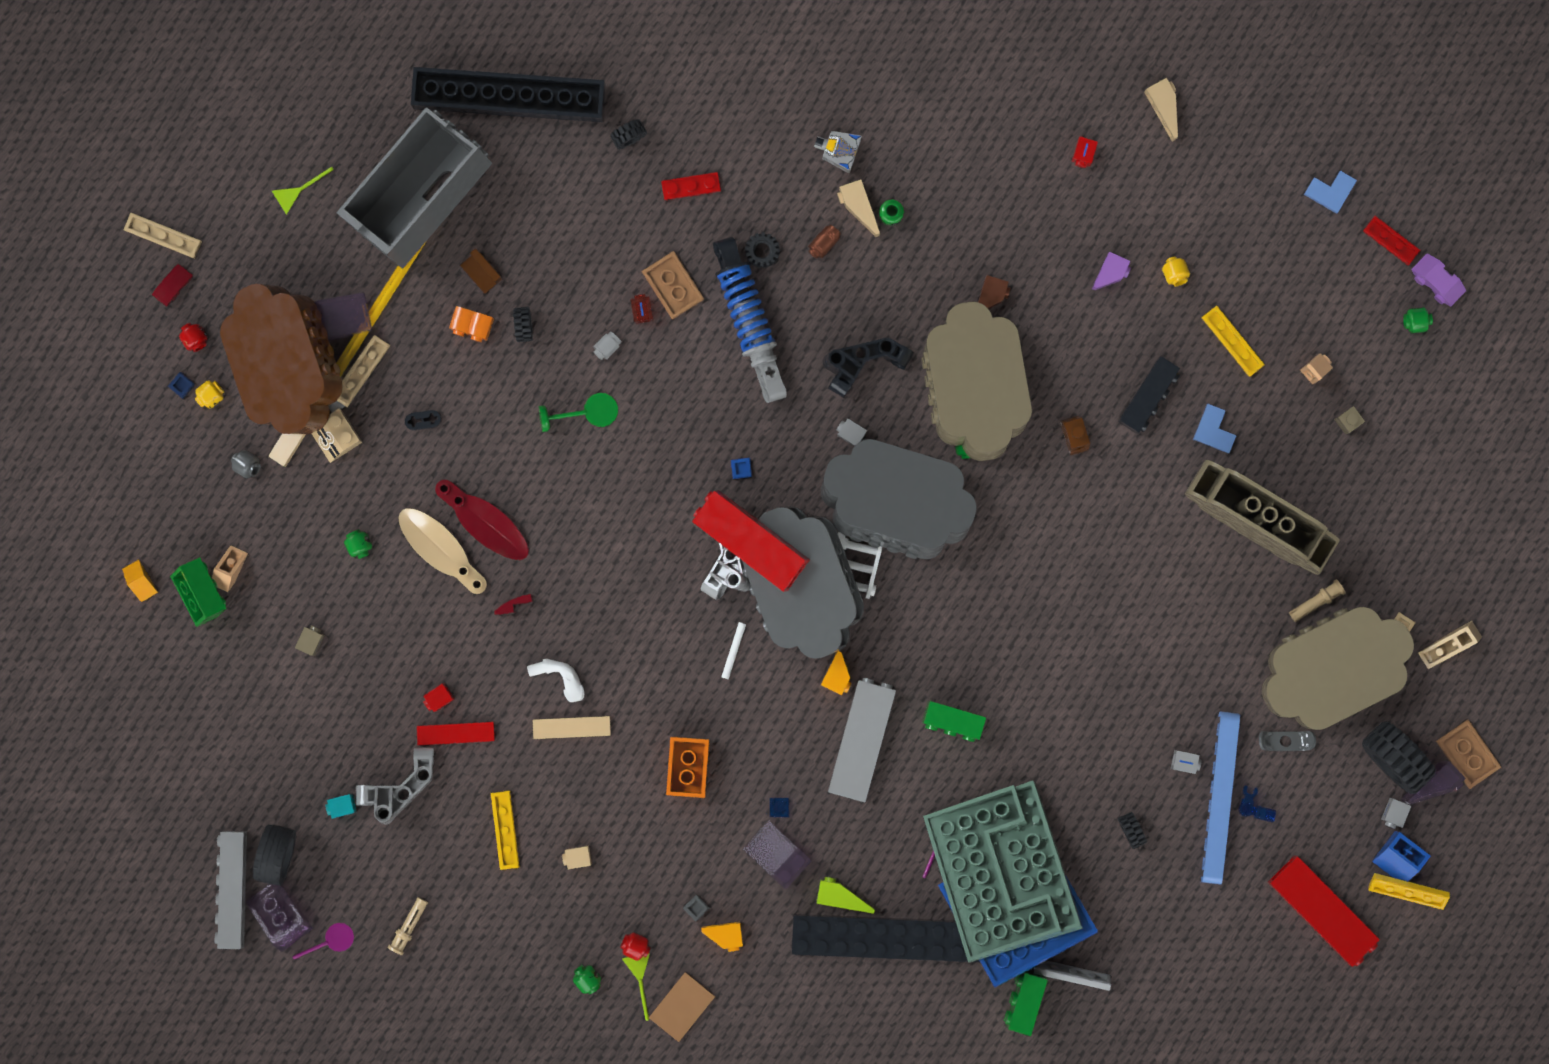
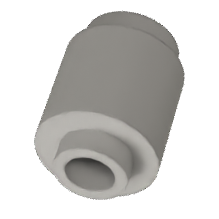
M610 331L593 346L595 349L594 354L601 360L603 358L607 360L619 348L621 340Z

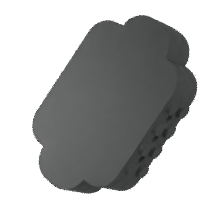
M873 439L863 440L856 444L851 455L834 457L827 466L821 486V497L827 506L834 509L833 524L841 534L850 537L851 540L856 542L865 541L873 547L878 548L881 546L887 548L892 553H904L912 559H932L941 553L945 543L954 544L963 540L973 523L976 513V502L970 493L962 489L964 477L956 465Z
M792 506L776 508L764 513L758 520L810 559L790 589L785 592L781 591L742 561L744 565L742 568L743 573L750 581L749 589L751 594L756 597V608L759 614L763 616L765 631L769 632L771 639L778 646L783 648L798 646L800 651L810 658H822L842 650L849 641V627L859 622L863 616L864 603L834 524L829 519L821 516L807 518L801 509Z

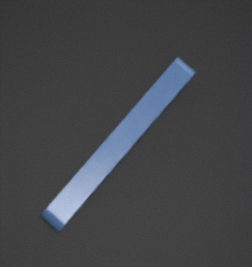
M1222 711L1219 712L1220 723L1217 725L1216 736H1218V743H1215L1214 755H1216V761L1213 762L1212 774H1214V780L1211 781L1210 793H1212V798L1209 800L1208 812H1210V817L1207 819L1206 831H1208V835L1205 838L1204 851H1206L1205 858L1203 857L1202 870L1204 872L1203 877H1201V882L1220 885L1222 884L1240 724L1239 713Z

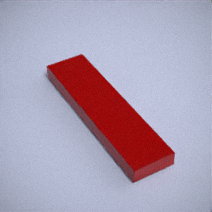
M494 722L417 726V745L495 741Z

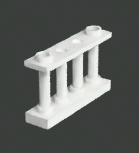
M838 532L843 549L849 548L876 555L873 566L848 560L851 569L871 574L869 585L856 582L859 591L866 592L865 598L870 599V596H874L877 586L873 583L882 547L876 548L848 541L849 539L845 538V535Z

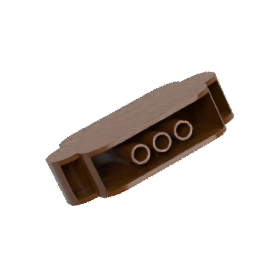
M252 284L241 289L233 302L234 313L229 315L221 325L220 336L247 416L257 424H272L278 432L283 434H311L322 429L329 419L328 405L333 404L339 399L343 384L340 368L334 359V350L329 344L328 333L323 327L322 315L317 309L315 302L304 295L290 294L281 286Z

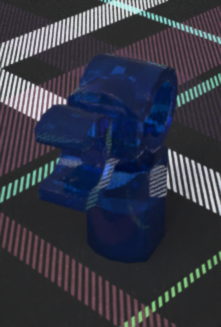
M1245 785L1242 790L1244 799H1241V804L1238 808L1239 814L1243 817L1253 815L1255 819L1273 823L1276 810L1258 805L1255 808L1253 798L1257 795L1258 788H1254L1253 793L1248 794V786Z

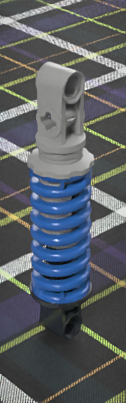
M733 237L713 242V249L721 268L715 275L721 282V289L726 291L724 298L729 300L727 308L733 310L730 314V317L736 320L733 326L736 329H740L737 332V337L743 339L740 343L742 355L744 357L750 356L752 361L751 367L755 368L764 400L767 403L786 398V388L775 362L777 357L772 348L777 346V343L772 338V335L767 336V334L771 333V328H764V324L768 323V319H761L760 315L765 313L763 308L758 309L757 305L762 303L761 299L755 300L751 298V296L758 294V290L749 291L748 289L749 286L755 284V280L745 281L744 278L752 274L750 263H742L736 241Z

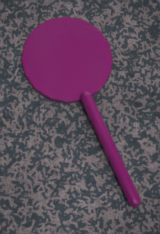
M344 923L333 924L326 932L325 942L294 955L293 959H297L326 945L334 951H345L353 943V931Z

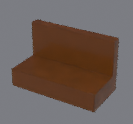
M475 248L470 253L471 256L460 266L483 293L486 294L502 278Z

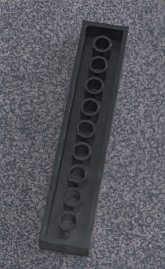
M413 67L410 105L416 110H424L427 107L431 111L435 109L436 111L603 122L606 84L604 80Z
M793 914L792 955L968 962L955 920Z

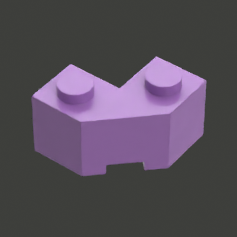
M1426 254L1411 269L1415 275L1414 279L1421 286L1426 285L1430 287L1435 294L1434 298L1440 304L1445 303L1451 307L1465 293L1466 289L1455 274L1450 275L1444 269L1445 265L1440 260Z

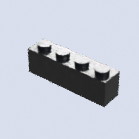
M1160 356L1118 422L1136 434L1140 431L1144 432L1149 425L1148 418L1150 415L1154 416L1160 407L1157 405L1160 399L1164 400L1169 394L1170 390L1167 388L1171 383L1175 384L1180 374L1178 371L1180 368Z

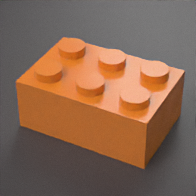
M670 737L666 795L705 798L710 739Z

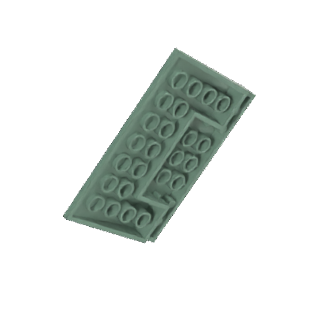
M1034 781L1016 787L1012 785L923 816L968 962L1083 929Z

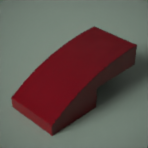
M177 264L157 286L152 296L167 307L190 282L193 275Z
M532 594L523 595L504 603L494 611V614L515 613L514 605L533 602Z

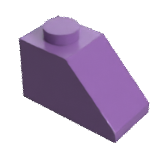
M1109 252L1092 289L1097 290L1119 282L1123 277L1127 278L1131 267L1128 266L1130 261Z

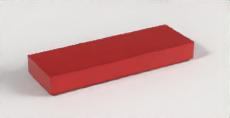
M1376 216L1371 219L1363 230L1365 234L1408 266L1420 252V249Z

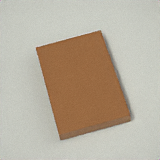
M674 251L642 271L672 320L704 300Z
M1469 720L1464 721L1436 741L1469 789L1501 768Z
M685 972L649 1016V1019L679 1042L714 999L715 995Z

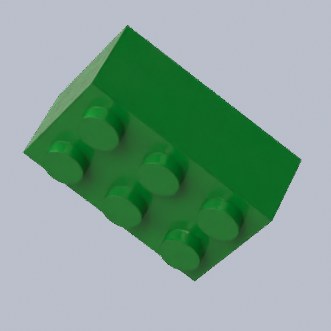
M200 557L179 566L170 576L196 627L217 618L227 609L225 607V599L219 595L217 584L214 579L210 578L208 567L205 562H202Z
M928 701L922 723L926 724L925 728L937 731L938 728L944 729V734L956 737L958 733L963 735L962 739L975 742V739L980 740L986 717Z
M1025 971L1016 976L1015 984L1017 988L1010 995L1009 1003H1011L1010 1011L1006 1010L1003 1020L1008 1030L1028 1036L1032 1035L1048 981L1045 976L1037 975L1030 971Z

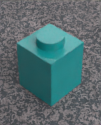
M352 794L327 800L328 804L325 805L328 816L331 815L332 819L357 812Z

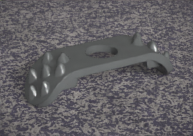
M1261 731L1259 734V745L1264 751H1309L1316 745V736L1312 731ZM1288 736L1291 740L1290 746H1282L1280 743L1281 737Z

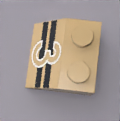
M337 409L329 414V419L322 429L311 433L330 463L362 443V440L341 409Z

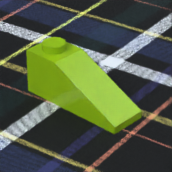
M825 877V880L820 879L817 904L874 914L875 909L841 883L836 882V878Z

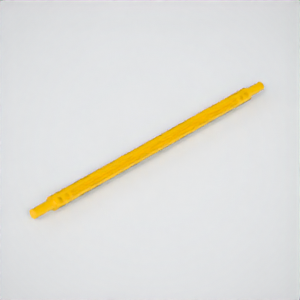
M423 246L403 269L400 266L396 267L336 362L340 368V376L346 370Z

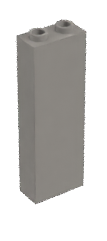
M863 678L862 681L858 680L830 781L829 793L866 802L896 690H892V685L882 683L881 686L874 685V680Z

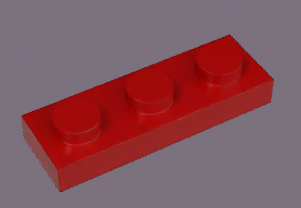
M718 172L661 181L664 200L721 192Z

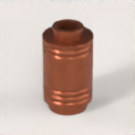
M832 225L825 226L808 245L810 249L808 252L817 259L819 257L822 259L838 242L841 233Z

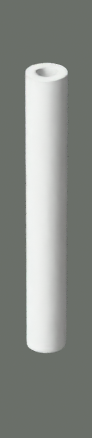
M738 623L722 678L729 679L746 624Z

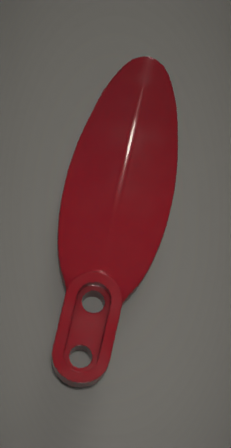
M441 480L436 484V494L455 510L460 523L478 542L509 559L523 560L528 556L529 550L523 535L514 523L498 508L481 498L465 494L449 480ZM443 486L448 487L446 492H442ZM458 498H462L460 504H456Z

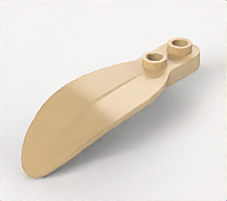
M404 509L399 515L401 530L413 549L427 563L447 575L456 577L474 594H480L486 589L487 583L485 578L469 564L459 542L442 524L419 510ZM460 568H466L467 573L465 575L460 574ZM474 581H479L481 586L475 588L473 586Z

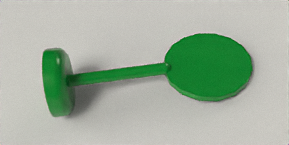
M606 393L592 395L587 399L584 410L548 415L546 406H538L542 432L549 431V420L585 415L592 425L605 427L615 421L618 415L616 401Z

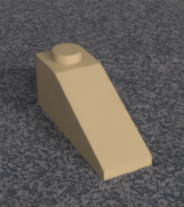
M1165 78L1147 88L1144 93L1173 142L1178 137L1176 88L1171 81L1169 82Z
M862 180L840 186V192L837 193L840 204L844 203L845 208L875 237L880 236V231Z
M1470 621L1418 652L1427 668L1430 669L1478 643L1482 636L1473 621Z

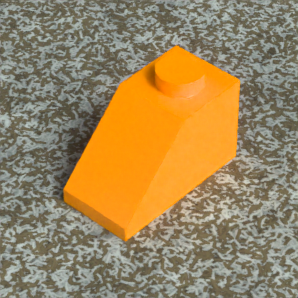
M838 651L821 685L842 695L843 692L847 694L852 683L848 682L850 676L842 652Z
M740 922L704 926L701 928L702 933L723 949L728 948V952L740 950L739 947L743 946Z

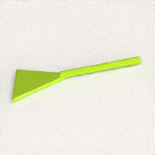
M330 167L300 188L273 190L272 193L286 215L302 190L333 171L334 168Z
M650 953L646 958L642 957L639 961L629 957L622 958L639 982L646 1021L649 1020L642 979Z

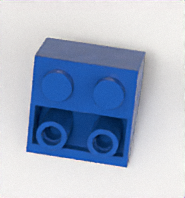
M1394 831L1372 862L1392 878L1408 882L1422 869L1431 856L1402 833Z

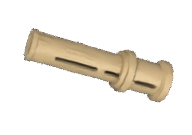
M1336 579L1333 584L1325 589H1320L1319 594L1293 609L1289 614L1296 623L1325 603L1330 604L1339 595H1345L1346 592Z
M417 897L401 929L396 930V936L392 944L388 945L387 948L397 954H404L403 950L407 942L412 939L411 933L428 904L427 901Z

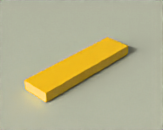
M1215 306L1202 317L1203 321L1249 377L1265 365L1218 306Z
M510 791L491 793L500 870L519 868Z
M1374 873L1368 890L1442 910H1444L1450 898V892Z

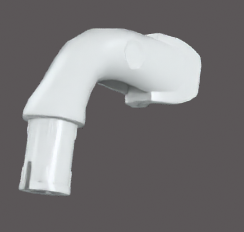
M543 659L542 662L527 666L530 677L542 673L559 672L564 680V695L569 702L581 701L584 698L583 685H581L574 668L569 664L551 659Z

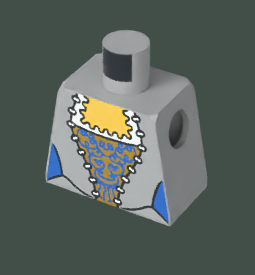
M831 131L829 139L817 136L814 147L824 150L823 160L850 173L862 136Z

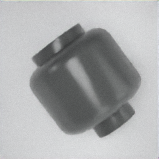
M247 450L235 453L231 459L232 470L244 478L254 477L260 471L261 464L259 458Z

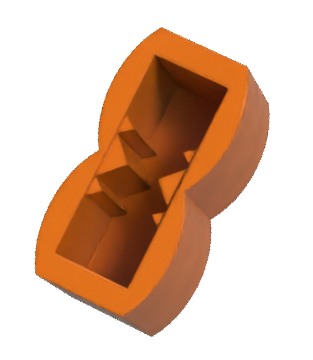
M456 306L449 328L453 330L455 335L464 337V334L471 336V340L482 343V340H488L494 318Z

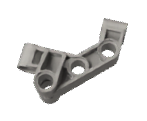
M720 543L721 554L701 585V591L715 600H719L723 596L727 586L745 592L750 590L749 585H751L749 579L743 573L742 568L744 565L742 560L737 556L731 560V551Z
M414 748V772L400 786H356V805H374L375 818L381 824H390L432 781L434 748ZM421 771L429 773L427 780H419L418 775ZM402 790H407L409 792L408 799H399V793ZM384 810H388V817L386 819H380V813Z

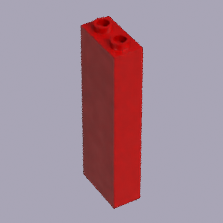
M720 490L709 492L704 499L706 503L702 508L699 507L693 515L695 518L692 522L781 591H788L810 559Z
M1294 855L1268 881V884L1349 966H1358L1363 962V956L1368 951L1371 953L1377 948V942L1380 939L1298 856Z

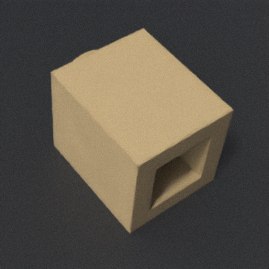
M589 845L566 849L565 854H562L564 866L567 865L568 869L592 865Z

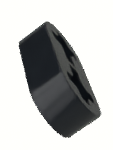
M435 410L415 412L406 416L405 425L412 431L438 427L442 418ZM430 414L438 417V420H435V424H432L430 421L425 422L424 419L430 418ZM412 417H415L416 420L422 419V422L416 423V427L409 424Z

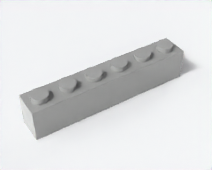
M222 831L217 837V846L220 847V855H217V866H220L219 874L216 876V885L219 886V893L216 894V905L219 906L218 913L215 915V924L218 925V932L215 933V944H217V949L244 948L247 831Z

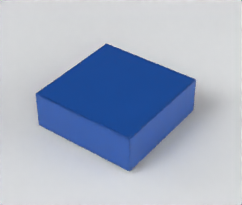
M750 458L731 460L733 479L752 477Z

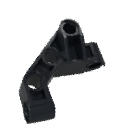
M882 338L832 350L823 358L824 367L836 374L828 389L845 398L866 361L884 358L894 366L905 370L914 352L891 338ZM882 343L889 344V352L882 350ZM856 349H861L864 352L863 358L856 356ZM831 356L836 358L837 364L832 362Z

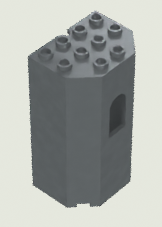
M426 107L336 213L373 246L403 269L492 165V162L488 159L489 154L475 140L472 141L462 130L456 129V126L448 119L446 121L438 111L434 109L432 112ZM452 173L429 201L424 199V196L443 174Z

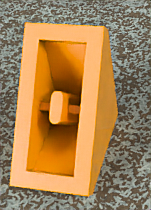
M140 560L122 569L128 587L141 602L158 593Z

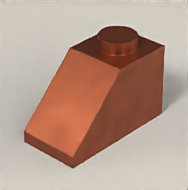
M987 275L978 303L983 304L988 309L1002 303L1004 298H1008L1011 289L1007 287L1009 282Z

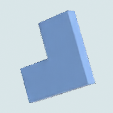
M1339 171L1330 187L1314 177L1304 195L1337 214L1357 180Z
M1207 404L1193 440L1229 454L1236 435L1219 429L1225 410Z

